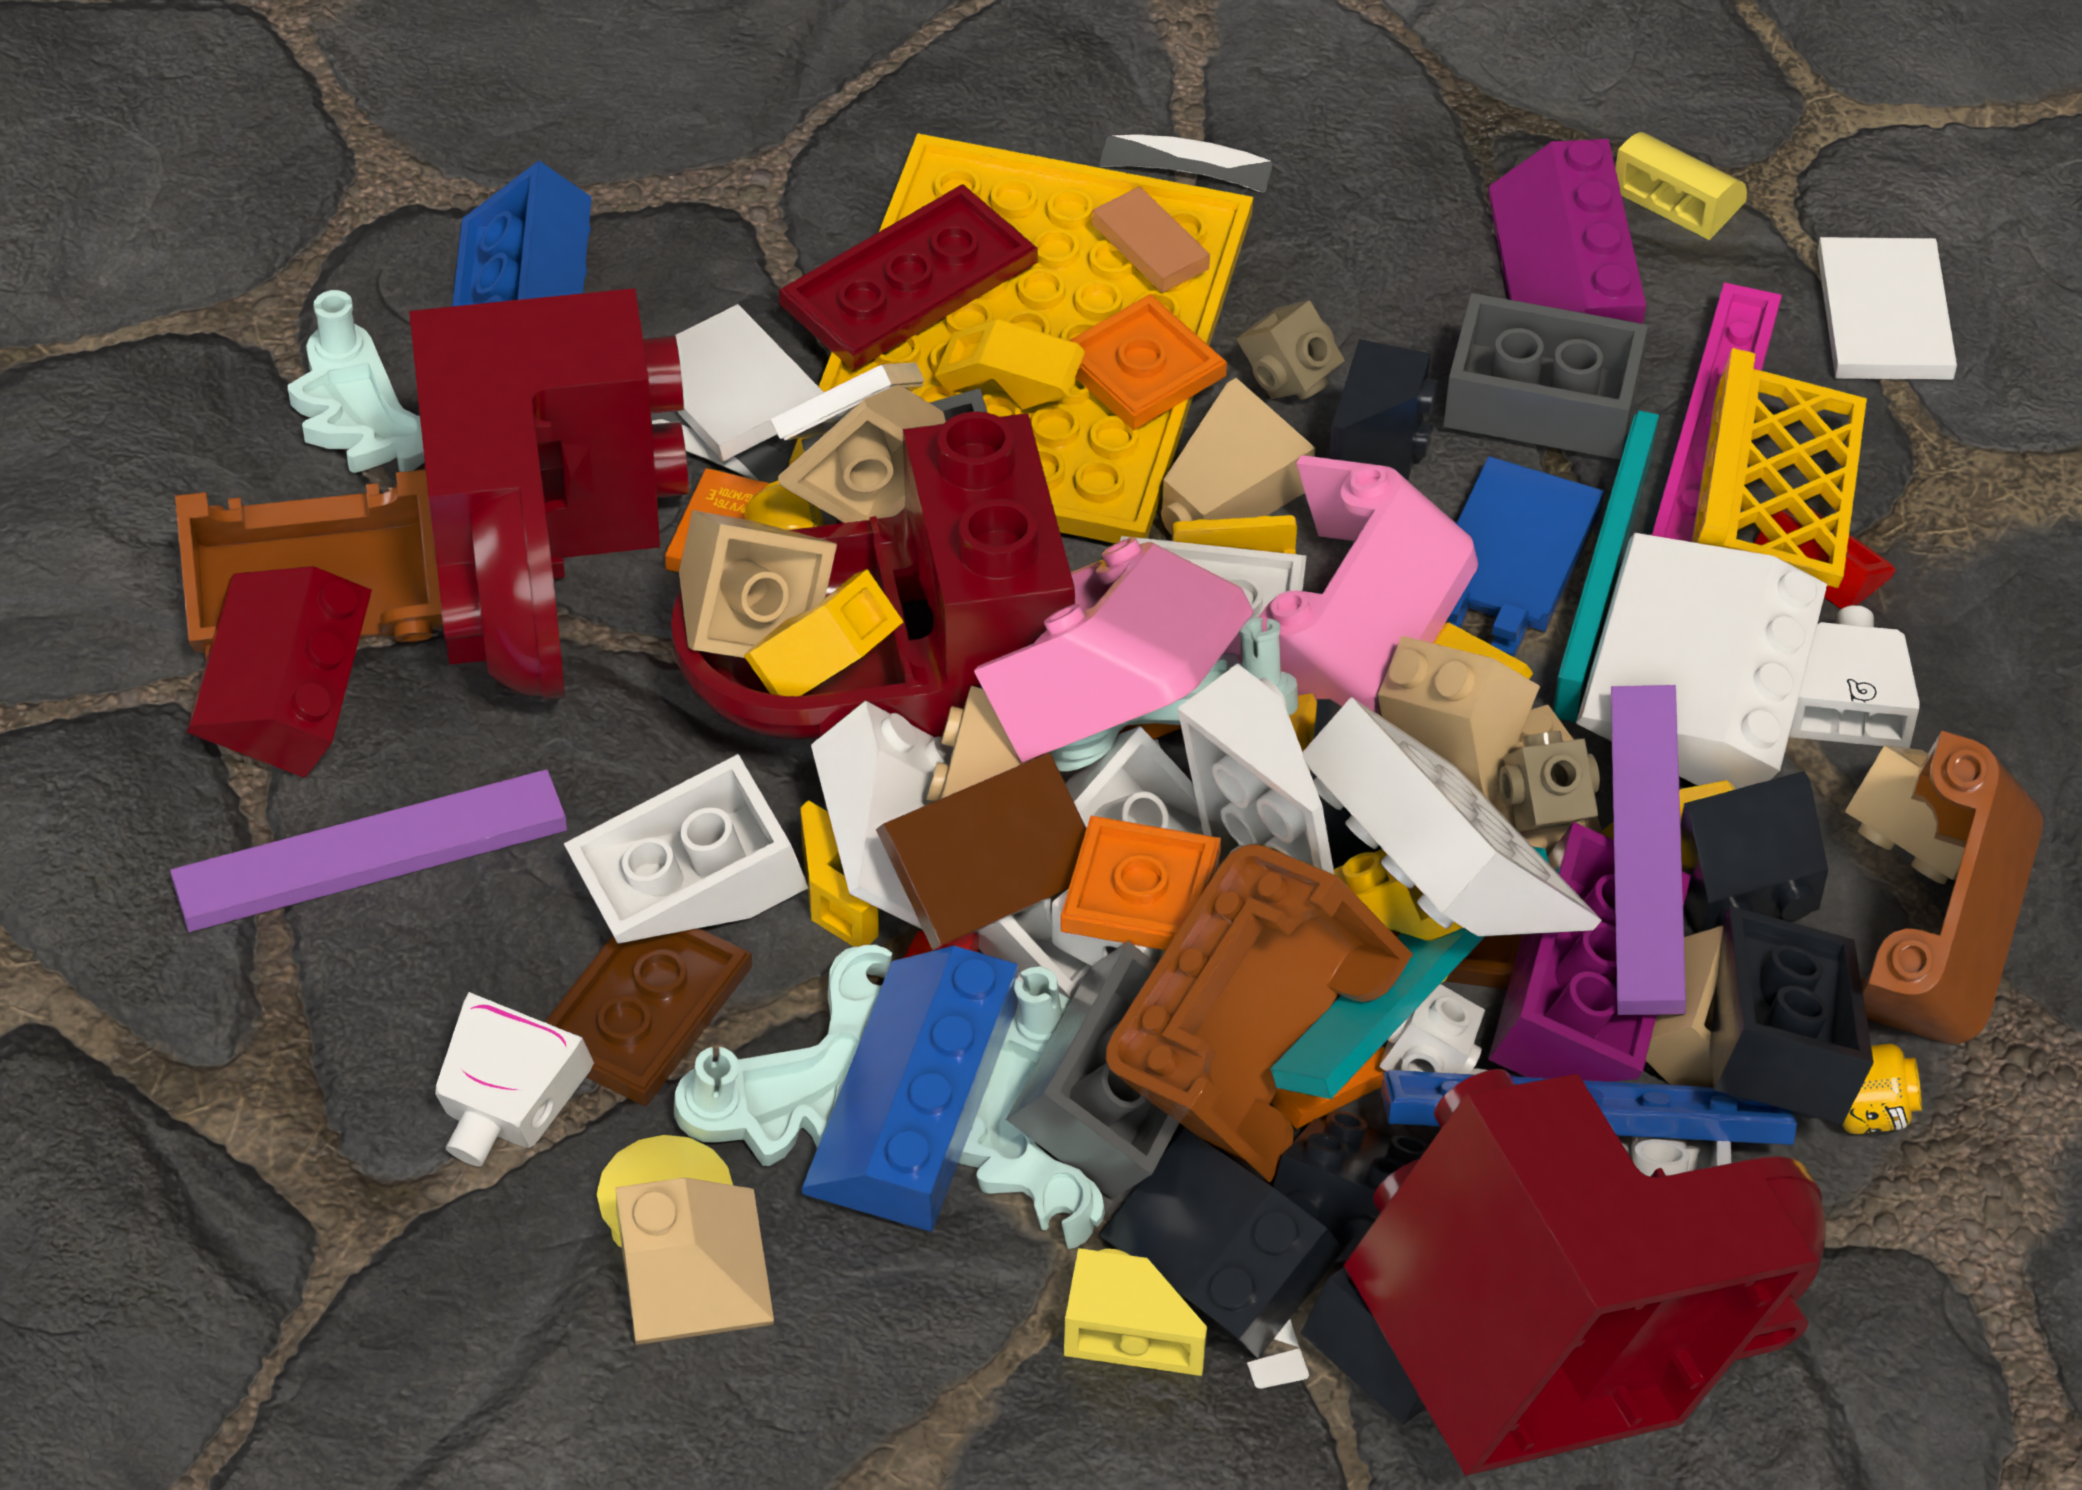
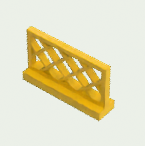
M1732 348L1716 387L1692 542L1772 555L1827 583V586L1838 588L1844 576L1867 398L1754 369L1755 353ZM1758 392L1781 398L1789 409L1773 415L1758 399ZM1825 409L1848 415V424L1832 431L1818 416L1817 412ZM1800 420L1816 438L1799 445L1784 426ZM1768 434L1783 453L1766 459L1751 441ZM1827 450L1842 468L1826 475L1810 456ZM1794 464L1809 480V483L1792 489L1778 473V470ZM1761 478L1777 497L1760 504L1744 485ZM1821 494L1836 513L1819 519L1804 500ZM1788 508L1803 525V528L1786 534L1770 515ZM1755 523L1771 542L1761 546L1736 539L1737 531ZM1814 538L1830 556L1829 563L1807 558L1797 546Z

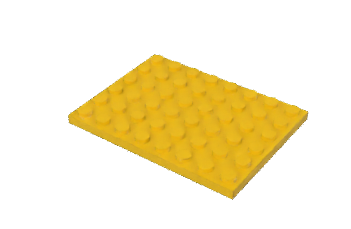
M917 133L879 232L964 184L1038 248V263L855 371L832 352L818 387L823 392H826L882 364L916 362L925 382L922 383V387L911 392L929 403L980 388L989 413L999 417L1029 414L1061 533L1111 543L1120 542L1121 536L1148 539L1163 492L1164 478L1170 471L1193 396L1133 431L1077 379L1068 396L1061 400L1046 402L1022 410L994 379L981 385L974 384L948 392L934 376L953 332L994 319H1000L1069 341L1149 294L1155 297L1210 346L1252 216L1253 197ZM1139 186L1210 254L1208 270L1163 293L1092 225L1093 209ZM799 438L797 440L789 466L804 453L801 440L807 438Z

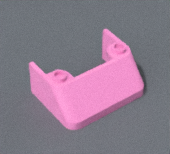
M1301 455L1296 465L1318 536L1355 542L1323 594L1305 591H1287L1279 594L1267 604L1259 618H1263L1262 629L1263 632L1267 631L1266 621L1268 618L1279 622L1281 626L1279 635L1281 671L1289 673L1296 678L1298 695L1313 693L1316 701L1317 699H1331L1342 707L1352 697L1380 715L1378 692L1401 636L1430 643L1434 642L1478 568V559L1473 540L1470 535L1393 468ZM1238 633L1223 654H1236L1242 664L1241 637Z
M1130 537L1112 545L1101 554L1102 560L1071 572L1075 586V604L1049 616L1044 621L1047 630L1034 644L982 664L974 670L1021 762L1028 761L1163 708L1195 690L1254 612L1242 587L1153 542L1139 544L1136 537Z

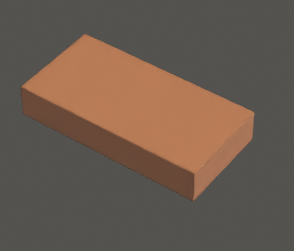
M1140 186L1093 209L1092 225L1160 292L1163 293L1209 269L1210 254Z

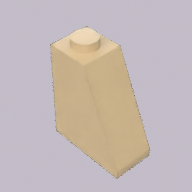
M1237 378L1229 381L1164 478L1161 517L1166 529L1172 535V525L1177 521L1268 516L1305 493L1296 463L1301 455L1315 457V447Z

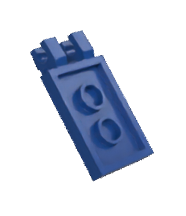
M1488 456L1457 522V525L1470 535L1473 540L1478 559V568L1445 623H1451L1461 629L1469 608L1496 616L1497 618L1492 629V635H1495V638L1491 645L1515 658L1528 627L1546 632L1600 512L1604 490Z

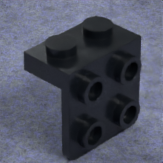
M1332 1111L1318 1119H1314L1293 1142L1292 1146L1282 1154L1273 1188L1328 1228L1344 1248L1339 1257L1348 1260L1380 1215L1373 1202L1374 1193L1379 1185L1399 1168L1420 1159L1429 1145L1413 1136H1391L1370 1128L1364 1119L1353 1113Z

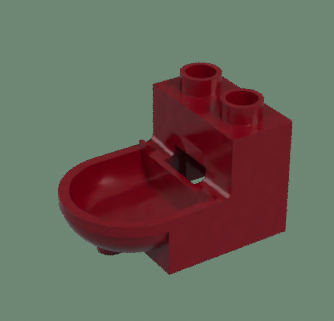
M636 288L409 311L428 499L449 665L486 661L488 674L513 691L524 695L542 696V700L565 697L553 581L556 578H565L563 558L660 548L657 498L689 494L687 459L681 421L652 424L651 414L684 410L682 376L676 336L643 339Z
M966 412L948 419L944 424L903 429L905 507L899 514L892 517L877 519L876 516H872L870 520L789 530L837 544L826 597L854 574L868 569L903 620L901 625L863 657L801 696L770 694L746 658L689 648L682 593L680 590L672 611L673 648L677 664L695 692L714 711L729 721L750 731L773 737L788 739L813 738L815 742L864 701L890 714L897 713L901 715L912 726L935 738L943 737L951 706L963 709L970 687L982 688L974 670L982 664L1034 644L1047 630L1044 621L1049 616L1075 604V586L1029 414L999 417L987 412ZM927 600L934 617L933 631L924 638L909 640L901 603Z
M1492 1069L1465 1079L1441 1098L1434 1110V1117L1441 1130L1420 1159L1399 1168L1379 1185L1374 1193L1373 1202L1380 1215L1344 1264L1465 1476L1682 1425L1735 1360L1779 1350L1805 1332L1808 1327V1320L1796 1301L1811 1285L1819 1270L1825 1246L1826 1222L1821 1191L1807 1168L1795 1159L1780 1156L1761 1157L1666 1176L1662 1168H1658L1651 1176H1647L1635 1166L1579 1074L1516 1085L1507 1071Z

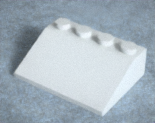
M1634 533L1627 545L1576 724L1612 741L1611 686L1676 685L1679 776L1697 786L1727 780L1734 785L1735 789L1771 780L1781 769L1827 583L1772 555Z
M1237 663L1177 708L1203 835L1221 838V853L1216 871L1233 851L1242 846L1257 844L1334 874L1322 803L1288 715L1286 700L1274 683L1266 678L1259 680Z
M1351 697L1303 751L1308 767L1317 776L1313 782L1318 794L1334 808L1341 810L1345 807L1351 813L1350 818L1345 822L1349 829L1373 849H1376L1379 845L1387 853L1381 861L1382 865L1408 888L1411 889L1416 885L1422 891L1423 895L1417 903L1433 920L1444 928L1448 929L1453 922H1456L1477 936L1589 931L1594 930L1602 921L1458 767Z

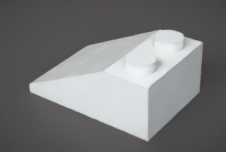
M864 701L811 744L849 893L923 929L876 829L883 823L933 802L926 799L936 763L949 764L953 747L941 744L942 737L935 738L912 726L901 715L897 713L890 714Z
M739 754L564 843L617 943L749 919L808 889L791 843Z

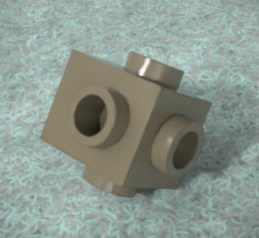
M1310 300L1275 308L1236 339L1252 365L1256 381L1267 391L1271 400L1295 394L1299 400L1313 396L1329 384L1330 381L1326 375L1345 361L1335 344L1331 329L1321 320Z
M1561 731L1537 733L1523 737L1524 747L1503 756L1505 766L1500 770L1501 793L1505 803L1512 805L1516 830L1519 833L1568 826L1573 821L1579 824L1598 816L1594 793L1599 789V769L1594 756L1587 754L1585 738L1563 741Z

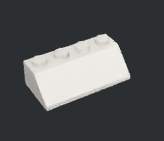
M1141 726L1118 734L1111 750L1092 764L1078 769L1065 784L1086 828L1090 815L1203 835L1193 783ZM1062 894L976 931L979 934L978 948L983 954L1017 963L1019 977H1021L1022 971L1030 967L1041 966L1048 968L1055 974L1058 980V993L1071 1000L1087 971L1092 967L1060 950L1053 944L1052 902Z

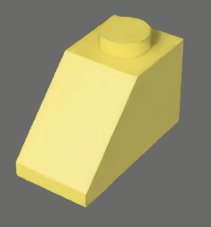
M1078 1248L1065 1317L1064 1356L1202 1376L1207 1326L1149 1259L1130 1256L1117 1249L1095 1251Z

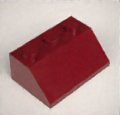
M315 566L233 573L228 582L186 732L306 778L332 744L372 589Z

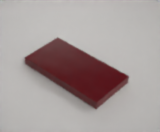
M961 184L779 289V304L847 366L855 371L1038 263V248L964 184Z

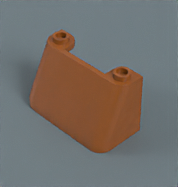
M426 470L397 472V486L387 489L386 493L380 494L379 484L375 483L366 484L367 493L243 506L241 497L228 499L229 510H224L223 506H209L206 492L175 495L188 638L191 649L195 652L205 653V660H207L228 582L233 573L308 566L318 567L372 589L359 639L395 635V640L398 642H418L431 638L433 636L432 629L441 626L443 619Z
M1941 731L1919 768L1911 799L1925 802L1933 811L1937 823L1934 839L1965 848L1941 934L1939 936L1923 930L1909 928L1893 932L1882 942L1876 953L1871 973L1868 978H1861L1868 1020L1943 1043L1961 1044L1971 1041L1984 1029L1990 1018L2041 838L2043 816L2036 802L1985 745L1972 739Z
M1250 844L1242 846L1230 853L1221 863L1113 1032L1106 1049L1108 1066L1132 1089L1202 1140L1257 1177L1271 1182L1278 1171L1282 1154L1293 1144L1294 1135L1290 1120L1275 1107L1269 1105L1279 1089L1276 1087L1271 1072L1272 1066L1331 1007L1338 994L1360 1002L1376 1000L1387 993L1395 984L1413 954L1337 875L1263 845Z

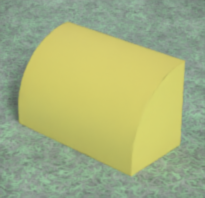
M1644 132L1631 136L1618 149L1615 169L1621 195L1708 240H1711L1746 202L1747 188L1742 181Z

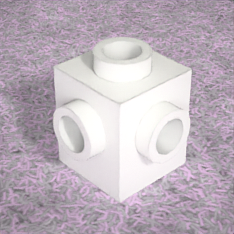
M1440 984L1390 1036L1379 1067L1386 1071L1401 1070L1470 1074L1482 1051V1048L1475 1045L1474 1041L1485 1010Z

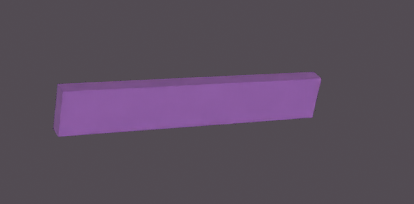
M1676 685L1611 686L1618 1015L1686 1014Z
M548 769L177 867L170 869L189 933L567 831L566 816Z

